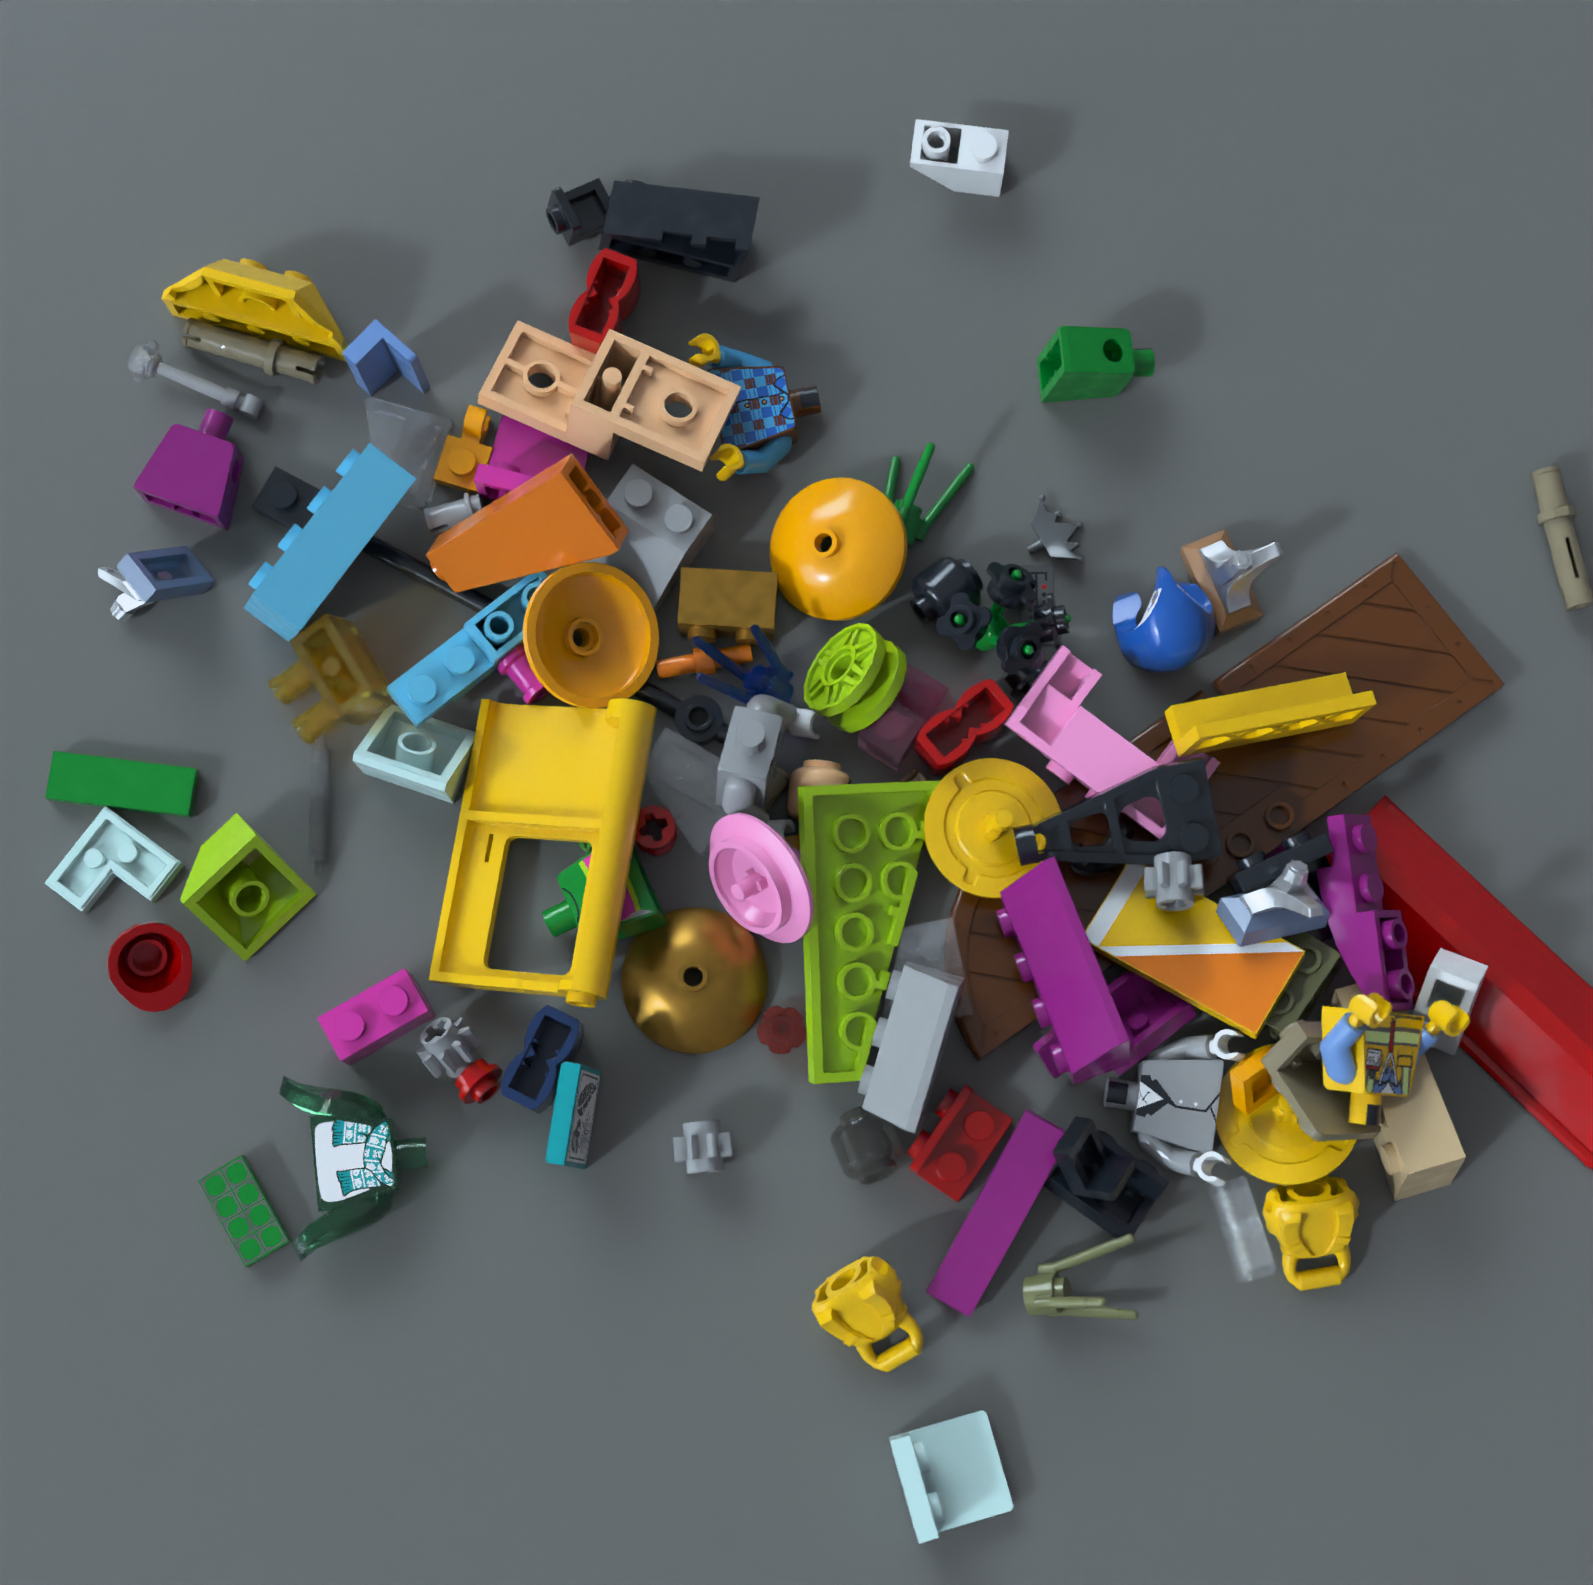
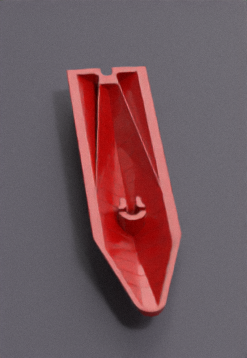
M1385 795L1367 814L1364 813L1363 815H1371V823L1377 835L1375 853L1378 875L1384 887L1382 897L1383 910H1401L1402 921L1407 929L1406 954L1408 969L1414 980L1413 1003L1416 1005L1429 967L1440 948L1487 965L1488 969L1470 1014V1023L1464 1030L1459 1046L1569 1149L1584 1166L1593 1169V988ZM1329 853L1326 857L1330 865L1333 866L1332 855Z

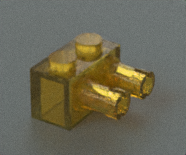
M327 613L289 641L299 660L276 677L271 678L268 682L271 689L279 688L274 692V695L285 705L292 703L295 698L315 684L323 699L300 716L292 719V725L295 729L302 727L297 733L309 745L313 744L317 738L339 722L362 727L395 702L386 691L387 686L390 685L352 621Z

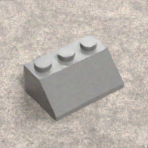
M910 961L904 965L902 972L894 969L886 992V998L894 1000L888 1019L879 1018L872 1040V1046L880 1048L874 1066L865 1065L858 1087V1093L866 1095L862 1109L906 1131L916 1133L926 1113L965 978Z

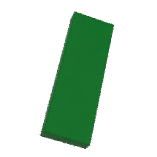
M53 751L45 798L55 802L95 807L106 806L112 809L192 818L200 771L197 768Z

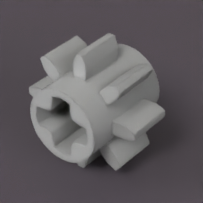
M1165 852L1158 854L1154 857V868L1145 867L1143 869L1145 898H1156V906L1160 910H1187L1194 906V896L1204 895L1203 865H1192L1191 855L1188 853Z
M441 1017L431 1022L422 1031L420 1042L423 1047L417 1050V1054L435 1078H438L444 1071L449 1077L456 1078L478 1059V1053L474 1048H477L482 1042L463 1017H460L455 1023L448 1017Z
M720 1120L684 1123V1137H673L674 1159L676 1162H686L687 1174L724 1171L723 1158L734 1157L732 1133H721Z

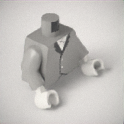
M766 694L755 695L750 699L746 707L735 706L717 770L716 805L722 806L727 814L745 813L762 820L784 840V833L795 832V825L790 819L769 820L765 807L786 728H788L792 736L819 739L820 735L814 734L812 730L813 720H824L825 716L818 715L813 710L796 708L794 705Z
M1229 1029L1221 1030L1216 1035L1181 1037L1153 1049L1147 1060L1138 1063L1135 1081L1107 1078L1103 1103L1104 1107L1131 1111L1128 1132L1137 1135L1139 1147L1164 1169L1193 1177L1200 1176L1203 1180L1219 1187L1223 1186L1226 1182L1212 1176L1211 1169L1216 1163L1224 1162L1227 1165H1231V1162L1217 1152H1212L1224 1060L1216 1058L1219 1056L1222 1059L1239 1061L1245 1057V1053H1230L1228 1051V1042L1232 1037H1244L1242 1032Z

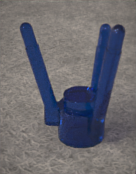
M752 625L750 631L772 667L758 665L749 672L701 637H693L692 643L743 681L746 692L703 672H699L696 675V679L699 682L745 704L752 697L760 694L770 695L787 703L791 700L794 687L789 680L793 677L794 673L782 663L758 625Z

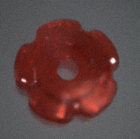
M774 1006L764 1012L762 1016L763 1022L758 1025L757 1034L760 1042L764 1045L767 1044L771 1052L787 1054L791 1051V1048H797L803 1043L806 1030L802 1027L803 1017L796 1009L792 1007L784 1009L780 1006ZM778 1026H785L787 1029L786 1033L779 1034L777 1032Z

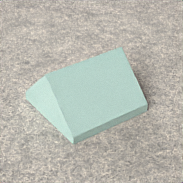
M389 703L355 750L352 761L366 775L454 804L470 762L475 732L432 717L416 728L399 706Z

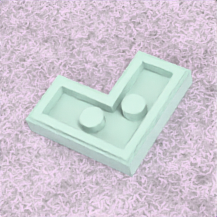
M105 806L45 881V884L80 911L87 914L116 876L148 900L155 903L184 867V864Z

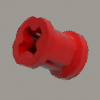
M655 805L644 807L639 811L635 834L637 846L641 851L652 856L665 855L671 851L678 836L674 818L663 807ZM656 821L659 827H665L661 830L662 839L653 841L650 835H645L648 832L647 824Z

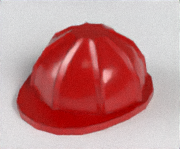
M158 922L136 924L122 932L111 945L106 961L108 975L117 991L130 1004L143 1011L159 1012L168 1010L180 1003L187 994L192 976L191 949L183 935L170 925Z

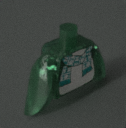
M283 1075L279 1094L290 1105L304 1112L314 1114V1116H310L318 1212L325 1213L306 1226L292 1244L301 1262L317 1249L354 1235L379 1222L392 1208L395 1193L402 1191L400 1170L428 1167V1150L426 1137L397 1140L395 1121L388 1119L382 1105L371 1097L354 1091L303 1084Z

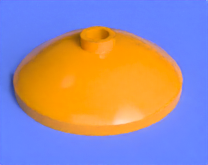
M843 477L824 479L801 490L781 511L771 535L770 566L772 572L778 573L779 590L798 610L827 621L855 619L877 608L890 596L897 586L904 571L907 558L905 525L893 502L884 493L870 484ZM830 536L832 538V546L828 551L822 552L821 542L824 538Z
M583 562L555 571L537 587L525 612L523 643L529 665L536 678L547 691L561 701L576 707L603 708L608 707V702L611 699H628L644 685L657 659L659 628L655 611L648 596L634 579L613 566L597 562ZM575 630L582 636L580 646H577L573 641Z

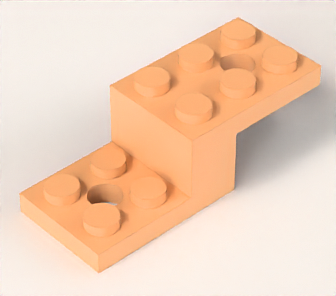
M517 320L478 394V404L605 460L609 459L621 436L702 472L739 397L741 386L611 329L608 330L597 354H594ZM535 373H544L550 376L554 383L547 388H538L532 385L528 378ZM671 402H680L689 408L690 414L683 418L673 417L666 411L665 406Z

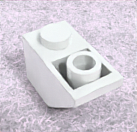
M916 119L910 167L952 191L999 197L1004 174L1009 130Z
M1440 948L1429 967L1413 1015L1424 1016V1021L1428 1023L1430 1021L1428 1017L1429 1008L1434 1002L1442 1000L1448 1001L1452 1006H1459L1470 1017L1488 966ZM1441 1030L1438 1033L1439 1040L1432 1047L1455 1056L1464 1031L1457 1036L1451 1037Z

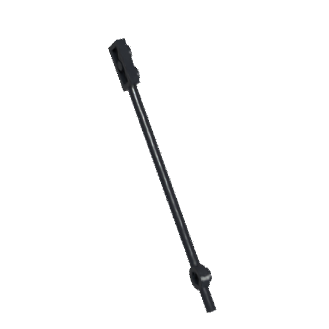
M275 466L254 501L252 508L255 512L289 530L295 523L303 529L314 515L307 507L319 493L320 489ZM372 536L362 549L368 555L477 613L494 601L474 589L454 593L446 581L436 576L431 566L375 536ZM647 681L632 695L674 717L677 731L687 743L696 746L707 745L715 740L722 744L725 743L729 725L724 723L722 710L712 698L705 695H693L682 701ZM696 711H703L707 714L708 720L705 724L696 726L690 722V716Z

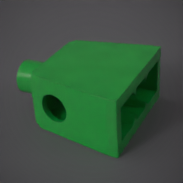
M1059 326L1037 357L1041 403L1117 396L1133 377H1151L1155 369L1154 352L1152 348L1133 349L1131 333L1126 328Z

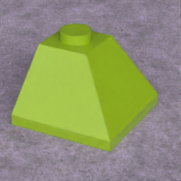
M236 813L200 847L180 901L246 962L304 907L316 893Z

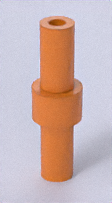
M750 644L712 650L710 645L693 648V654L656 660V667L659 679L697 672V677L716 674L717 668L753 662Z

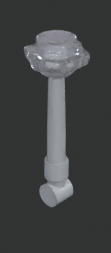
M154 340L145 343L144 346L137 344L129 358L128 370L134 372L133 382L142 383L160 374L219 400L222 405L234 410L238 408L241 414L254 420L257 419L264 404L263 400L254 395L247 394L245 397L242 395V392L233 388H224L163 363L159 344Z

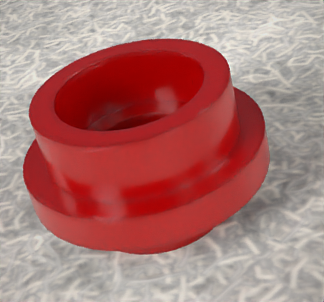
M484 1058L470 1064L463 1070L455 1082V1086L460 1091L459 1098L465 1104H471L475 1101L478 1104H482L492 1098L501 1086V1083L498 1081L502 1074L500 1067L495 1063L489 1064Z

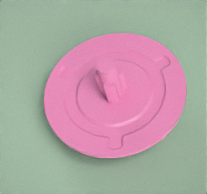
M731 813L719 819L711 831L709 840V873L714 890L722 905L740 925L767 939L779 943H791L802 938L811 927L814 903L809 881L800 863V851L794 847L790 848L773 828L752 815Z

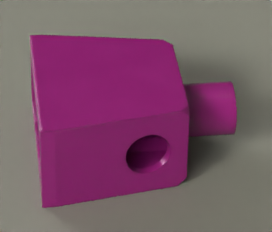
M208 408L198 431L180 424H173L140 473L133 488L146 502L228 531L244 466V456L238 447L231 442L225 441L234 420L225 413Z

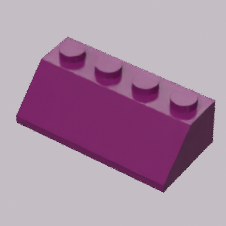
M1051 857L1002 890L1000 895L1003 908L995 912L1005 938L1014 936L1021 953L1013 955L1023 983L1032 980L1039 997L1031 1000L1041 1028L1050 1026L1057 1042L1049 1046L1059 1074L1069 1072L1073 1085L1129 1065L1130 1040L1056 859Z

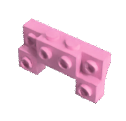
M1065 646L1059 647L1035 679L1030 690L1004 723L1005 726L1042 752L1041 754L1050 760L1045 768L1068 785L1075 778L1090 789L1084 796L1085 798L1093 796L1154 766L1203 757L1207 778L1209 779L1221 763L1205 753L1178 758L1173 739L1157 761H1154L1080 706L1102 674L1096 669H1091L1072 655L1071 651ZM1147 796L1122 809V813L1157 839L1162 838L1166 828L1161 804L1156 798Z

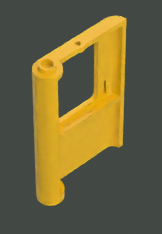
M625 698L609 700L607 709L504 704L491 699H481L429 981L462 988L566 997L565 1002L567 1004L585 1008H595L596 1000L607 999L657 709L653 705ZM514 839L590 843L592 846L570 971L565 975L489 968L488 959L510 843Z

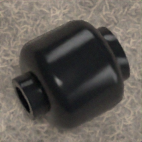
M942 557L913 579L911 587L914 599L910 601L914 613L923 623L929 624L932 621L936 624L938 618L945 616L951 607V598L957 593H966L970 596L971 602L979 606L981 602L980 591L983 589V583L977 571L966 560Z

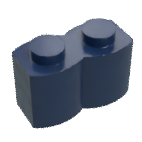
M548 1004L540 1009L527 1028L524 1050L514 1057L505 1071L501 1094L538 1114L548 1108L556 1097L561 1064H563V1061L571 1062L581 1047L584 1025L578 1019Z

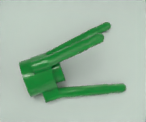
M931 442L924 449L904 499H897L894 504L905 525L907 548H912L915 540L924 542L931 525L974 471L972 463L966 464L922 520L920 518L922 509L913 503L935 450V445ZM894 456L891 459L884 492L892 502L894 500L901 462L899 456Z

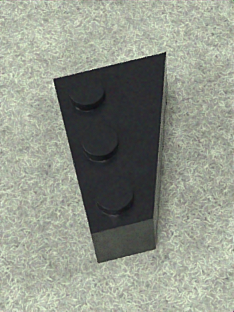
M614 180L598 250L607 248L631 258L735 282L750 251L760 197L651 185L637 180Z

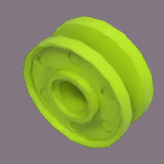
M857 623L845 627L825 644L811 664L803 686L804 700L810 709L818 715L827 716L831 724L841 731L852 733L865 729L883 715L899 693L907 671L906 655L892 641L884 640L881 634L869 624Z

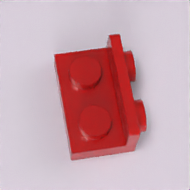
M966 1084L959 1093L951 1088L934 1112L942 1118L934 1131L929 1134L922 1129L906 1153L914 1159L908 1169L956 1203L960 1200L1013 1121L1009 1116L975 1094L973 1089Z

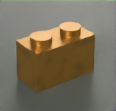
M681 567L677 621L679 634L688 635L687 639L696 643L716 642V637L736 638L735 642L741 645L760 646L764 644V640H775L778 573Z

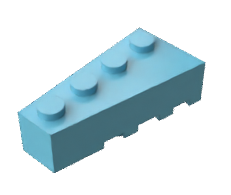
M371 443L367 445L361 454L355 449L350 451L336 470L343 478L333 491L323 486L307 507L314 514L303 529L295 523L278 544V547L285 552L273 567L265 561L248 583L255 591L244 606V609L289 643L304 627L417 479Z

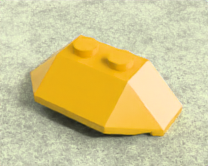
M243 258L240 259L239 263L221 259L204 266L163 291L161 299L173 316L184 319L196 318L205 323L268 341L278 338L285 340L289 347L346 362L342 352L348 347V344L315 284L302 273L287 270L283 275L268 271L263 264L251 259Z

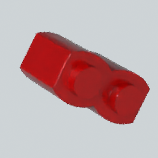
M607 248L599 252L592 261L587 274V290L575 301L568 320L572 345L597 354L609 329L620 334L623 333L622 321L633 312L640 296V279L636 259Z
M993 679L976 683L962 694L955 709L942 711L924 724L917 735L914 751L935 776L947 774L966 760L972 747L988 743L1006 727L1004 723L1011 715L1014 704Z

